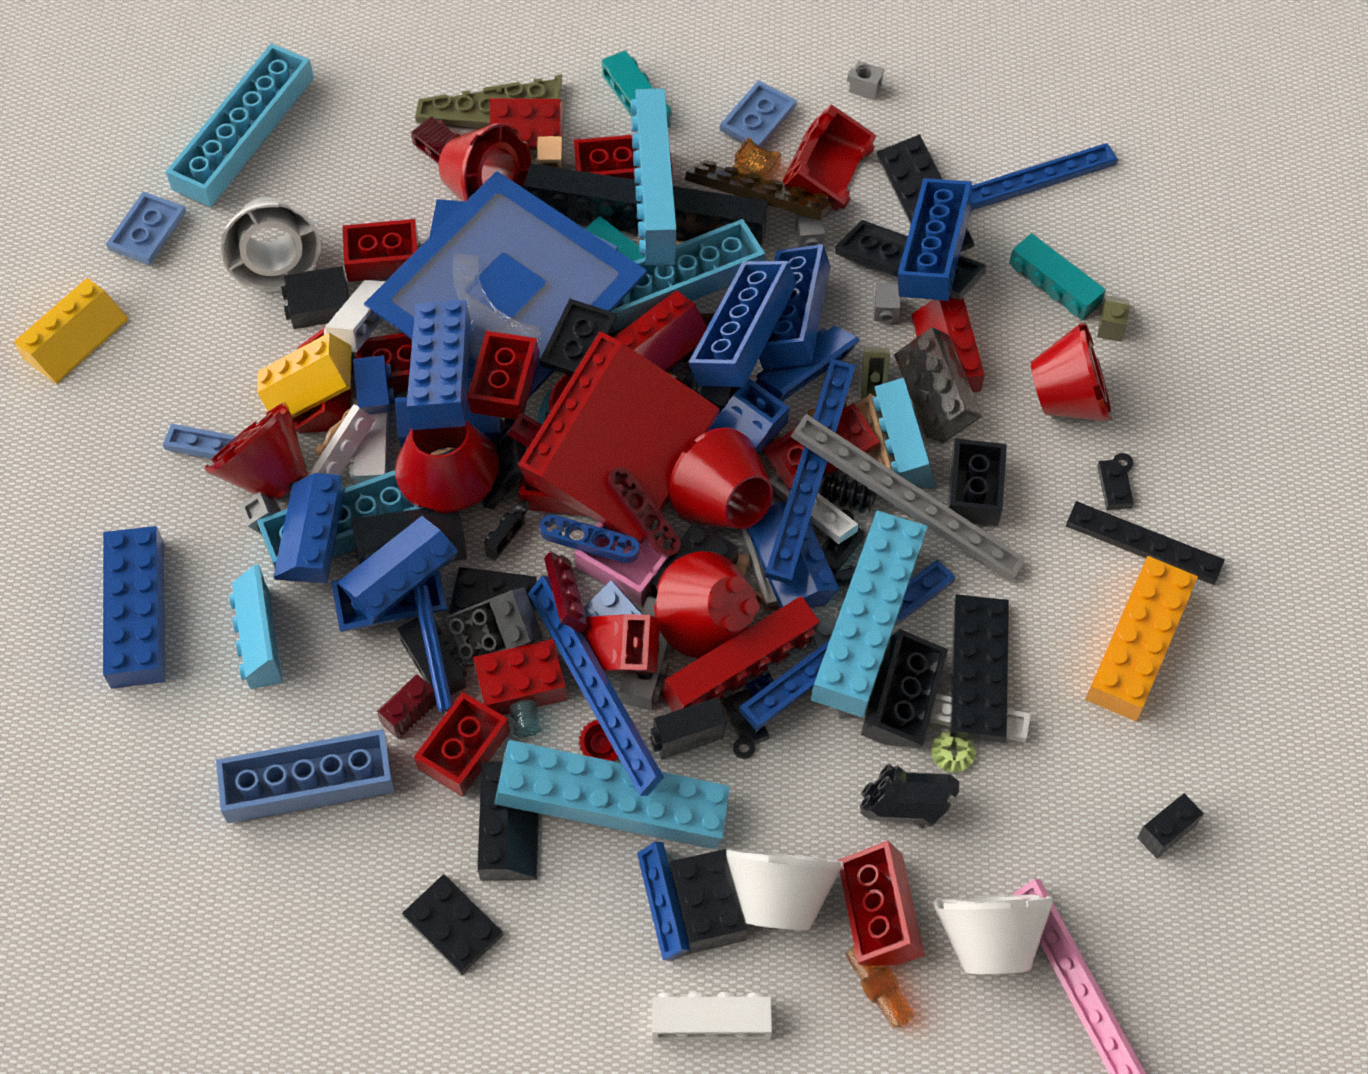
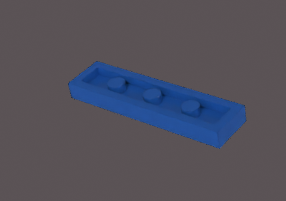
M655 841L637 852L662 960L672 961L689 951L690 947L664 842Z

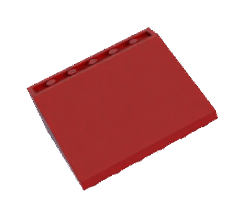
M600 331L518 466L528 485L621 534L635 538L638 543L642 544L645 536L606 484L607 474L617 467L628 469L661 512L669 499L670 477L682 452L687 453L697 443L695 442L696 438L709 431L720 410L710 401L623 342ZM615 473L616 480L614 483L616 485L622 484L626 489L621 492L623 496L626 492L634 489L632 485L626 488L622 482L625 477L623 475L618 476ZM631 494L629 504L632 508L638 509L642 504V499L637 494ZM652 515L646 517L645 526L649 530L656 521V518Z

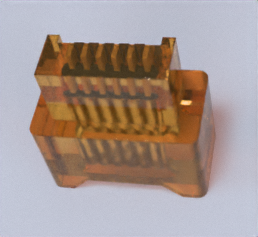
M747 137L735 153V164L733 167L739 169L740 173H755L760 175L761 179L770 181L781 166L782 154L778 151L769 152L755 145L753 140Z

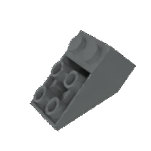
M525 587L511 590L443 617L458 661L464 667L474 664L473 657L523 646L543 638Z

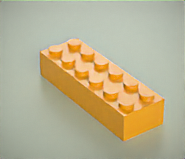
M1147 556L1085 700L1135 722L1137 721L1198 576Z

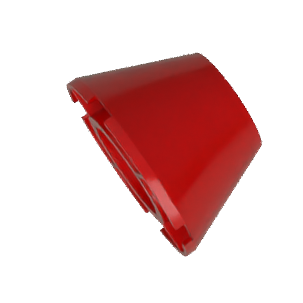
M496 123L453 138L445 145L439 158L440 178L444 185L461 201H467L496 171L524 188L531 164L529 146L526 141L522 140L519 135L520 131L511 125Z
M1085 322L1078 324L1031 361L1034 385L1045 415L1103 422L1112 421V416H1109L1108 413L1112 411L1099 358L1096 357L1093 348L1094 342Z
M467 420L466 425L460 427L412 430L411 428L395 463L396 481L404 497L419 508L423 506L434 509L437 513L461 511L480 502L492 490V485L496 477L499 476L500 470L499 456L494 444L484 433ZM442 448H457L448 454L430 455Z
M733 428L713 429L696 438L695 442L697 443L687 453L682 452L673 468L669 482V499L672 508L684 521L690 524L694 521L701 526L745 529L758 523L770 508L773 499V488L752 441L744 433Z

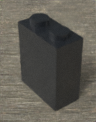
M343 266L284 275L285 285L281 286L283 300L288 301V305L284 306L286 320H291L293 329L328 324L349 299Z
M718 698L654 718L653 728L650 729L651 736L649 737L654 753L659 752L661 759L724 739L727 722Z

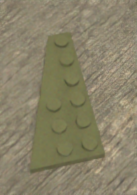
M562 74L555 75V79L544 81L542 78L533 79V83L527 84L514 82L485 87L483 91L471 93L470 90L462 91V95L451 97L445 94L421 98L418 100L415 120L416 123H423L430 116H433L437 121L442 120L448 126L483 128L490 125V98L560 99L563 76Z

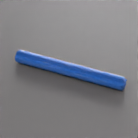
M421 585L417 586L413 591L438 711L446 713L452 706V700L428 587Z

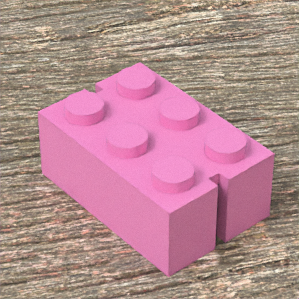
M600 522L596 525V527L617 532ZM604 537L598 538L595 541V545L601 548L608 546L610 543ZM645 538L642 544L639 543L640 553L638 559L632 563H622L580 550L575 552V562L577 569L604 585L610 580L614 581L631 601L642 607L647 597L651 595L650 582L669 556L659 555ZM614 542L613 551H615V546H618L617 542ZM627 546L626 549H623V553H628L629 550H632V547Z

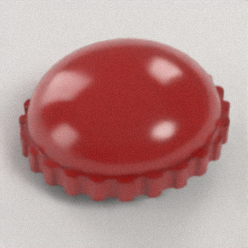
M593 720L583 727V730L580 732L581 735L578 737L579 750L582 751V755L613 762L617 760L616 758H619L598 720Z

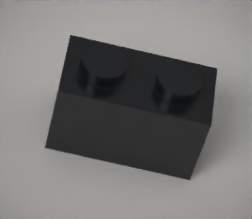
M1183 793L1146 823L1137 839L1157 859L1195 828L1204 813Z

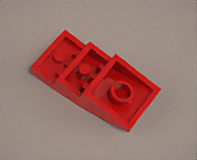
M854 402L843 408L836 434L866 454L881 446L880 441ZM794 430L763 449L789 491L791 490L804 449V445L791 437ZM827 461L823 476L839 468Z

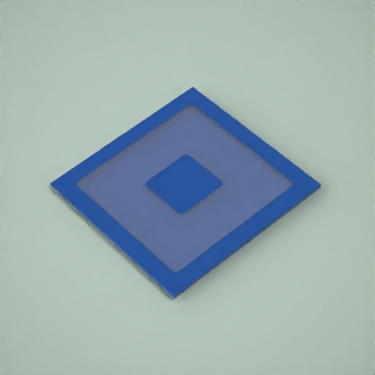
M496 171L364 302V306L412 339L415 304L467 300L471 320L468 380L472 381L486 331L536 338L540 360L569 298L612 311L647 274V270ZM539 360L528 399L555 371L540 366Z

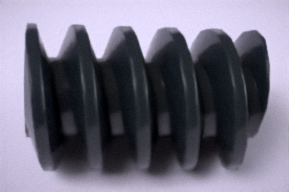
M835 471L831 477L827 473L820 495L825 499L829 495V502L832 504L839 498L840 507H844L849 502V510L852 511L859 505V513L861 514L868 508L870 514L877 493L871 489L869 490L863 484L858 486V481L855 479L848 483L847 474L839 480L838 471Z

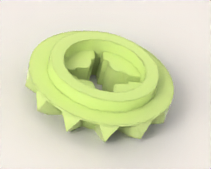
M942 732L934 739L931 754L938 767L947 772L958 773L965 771L973 764L976 750L973 740L950 737V732ZM953 742L956 745V749L961 750L957 753L955 760H953L951 751L946 750L950 749Z

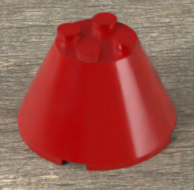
M282 402L266 412V416L258 423L254 421L211 459L214 462L212 466L207 464L204 467L208 474L254 495L261 492L273 500L284 496L290 490L287 487L294 481H300L308 474L287 403Z
M693 552L678 558L664 571L656 588L658 593L654 612L655 617L660 619L659 630L672 648L687 657L699 659L748 629L755 614L759 611V603L755 592L739 567L730 559L714 552Z

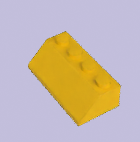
M86 278L19 336L14 343L22 359L57 384L129 319L105 290Z
M327 333L259 370L257 393L267 411L282 402H286L293 419L351 389L352 345L331 333Z

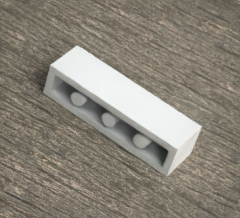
M364 280L325 326L324 335L327 333L333 334L352 345V352H357L383 320L365 307L364 302L385 282Z
M353 399L352 406L356 405L358 407L357 399ZM391 412L369 414L376 420L353 454L354 464H350L349 467L350 479H354L356 484L389 472Z
M661 993L658 997H652V1040H771V997H764L763 993H749L747 997H735L733 993H719L717 997H705L703 993H690L688 997H676L674 993Z

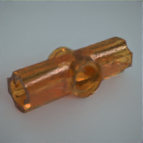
M854 946L846 952L845 956L861 979L860 983L866 996L873 1004H877L893 1030L902 1027L914 1018L915 1013L901 994L898 981L887 966L859 965Z

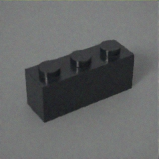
M417 617L398 627L397 632L402 645L422 678L433 687L420 620ZM435 621L450 695H453L466 688L464 677L467 676V672L460 661L457 663L452 657L454 651L448 641L443 642L439 635L442 633Z

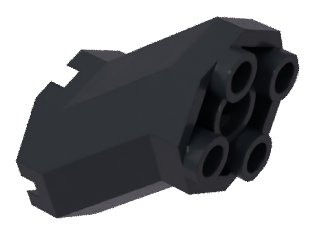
M889 763L881 770L879 778L874 783L869 782L862 790L861 796L864 799L859 806L860 813L868 820L914 822L921 829L925 828V824L930 827L949 810L952 804L948 802V799L951 795L955 798L958 795L959 780L951 774L905 772L899 766L894 767Z

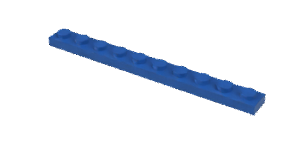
M831 358L813 419L836 433L856 365ZM805 446L764 576L765 578L788 585L791 584L827 464V460Z
M938 559L911 578L895 626L954 583L956 577ZM830 640L740 706L739 712L756 731L813 689Z
M542 575L528 595L640 796H649L664 776L583 633L560 622L549 577Z

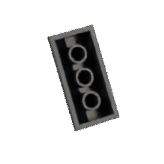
M418 508L351 518L358 566L421 516L440 529L458 550L456 558L452 561L467 559L465 537L459 511L437 513L434 509Z
M902 629L897 630L891 636L871 695L861 735L884 745L921 748L924 745L948 649Z
M482 762L477 864L480 881L537 880L539 813L494 804L503 762Z

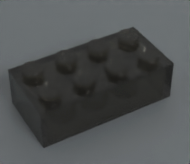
M931 327L894 354L927 438L944 444L983 417L949 334Z

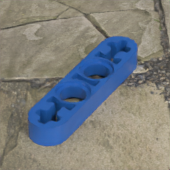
M547 515L540 521L541 536L549 542L622 563H632L639 557V543L631 536L558 515ZM552 524L556 525V529H553L552 532L548 531L547 527L550 528ZM566 527L565 536H562V532H564V528ZM580 530L585 535L581 540H573L570 538V534L573 531ZM604 537L610 543L608 546L601 548L595 545V541L598 538ZM614 542H617L618 546H615V551H613ZM627 546L632 547V550H629L628 553H623V549H626Z

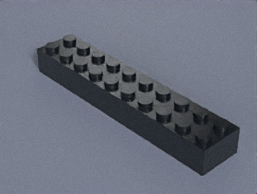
M530 164L524 189L576 224L589 226L600 216L619 231L638 234V222H642V219H637V204H641V201H636V186H640V183H635L633 179ZM673 186L677 241H687L743 219L762 248L766 233L768 201Z

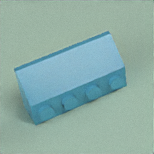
M904 377L874 386L877 396L872 397L876 412L881 411L883 415L882 418L878 419L882 433L887 432L889 439L885 440L888 454H894L895 461L891 462L893 471L917 487L936 488V482Z
M257 564L253 565L232 583L233 593L229 594L232 610L236 609V617H232L235 633L239 632L240 640L236 641L238 656H242L243 664L239 665V672L242 681L246 680L250 689L283 683L269 588L260 565Z

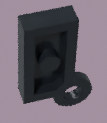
M1126 453L1115 455L1113 460L1098 462L1097 468L1106 510L1131 509L1134 502L1127 474L1133 466V459ZM1124 460L1127 462V465L1122 466L1118 461Z
M522 499L516 506L513 514L506 512L501 518L497 529L487 535L484 541L487 557L496 561L526 523L525 514L530 506L528 500Z
M841 510L852 520H854V515L850 511ZM858 528V532L840 544L830 537L826 540L821 548L832 572H837L865 538V531Z
M747 689L722 698V704L739 738L734 742L733 751L736 757L740 759L752 757L755 752V745L769 739V733L765 725L756 731L739 712L740 706L751 699ZM740 745H748L749 750L747 752L740 751Z

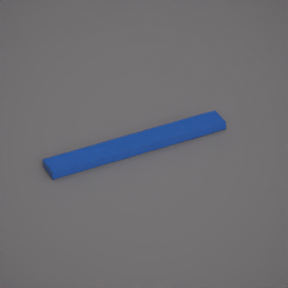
M1104 143L972 185L971 211L1115 166L1118 159L1109 144Z

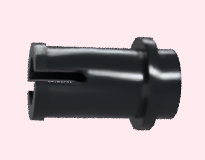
M849 565L848 569L833 572L838 587L851 583L856 566Z

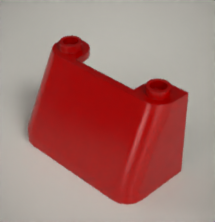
M830 104L807 129L784 175L783 185L791 188L792 186L803 187L806 189V192L812 194H826L829 196V199L835 200L833 210L845 209L851 200V197H849L850 191L847 190L849 182L859 161L864 156L868 158L875 148L873 143L877 135Z

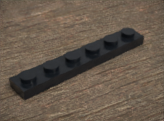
M1078 501L1075 502L1066 523L1068 528L1144 558L1150 556L1198 576L1197 579L1215 585L1225 561L1223 558Z

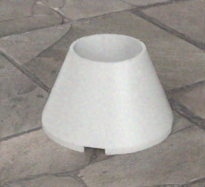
M260 197L247 203L227 224L222 234L220 249L225 268L240 284L248 288L251 286L263 289L264 292L282 291L281 286L285 285L284 275L314 271L316 268L315 264L321 254V242L314 223L303 212L276 198ZM268 227H276L286 231L281 238L271 242H260L250 238L258 230Z
M729 849L726 851V857L745 922L763 927L810 930L842 868V861L751 850Z
M991 895L966 899L957 897L935 900L934 908L966 973H1019L1031 969L1053 904V897L1041 898V895Z

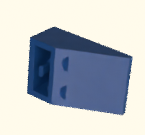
M749 378L745 387H740L731 397L709 431L717 428L736 429L749 437L759 454L788 423L789 406Z

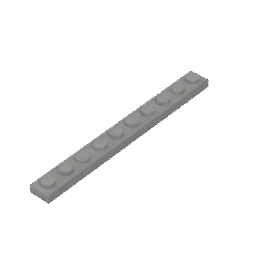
M804 415L791 435L793 439L1010 582L1016 577L1026 558L809 415Z

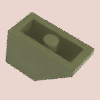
M1104 295L1097 337L1122 341L1130 309L1128 299Z
M864 346L861 400L870 394L877 396L874 386L888 382L889 348Z

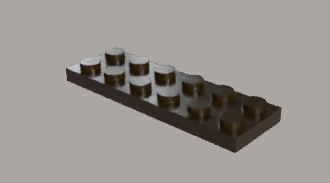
M703 160V162L687 170L685 175V181L740 197L768 201L770 206L821 220L832 211L835 200L829 199V196L826 194L808 193L805 188L799 186H792V188L784 186V183L779 180L772 179L767 181L761 179V176L755 173L743 174L735 167H719L716 162L710 160Z

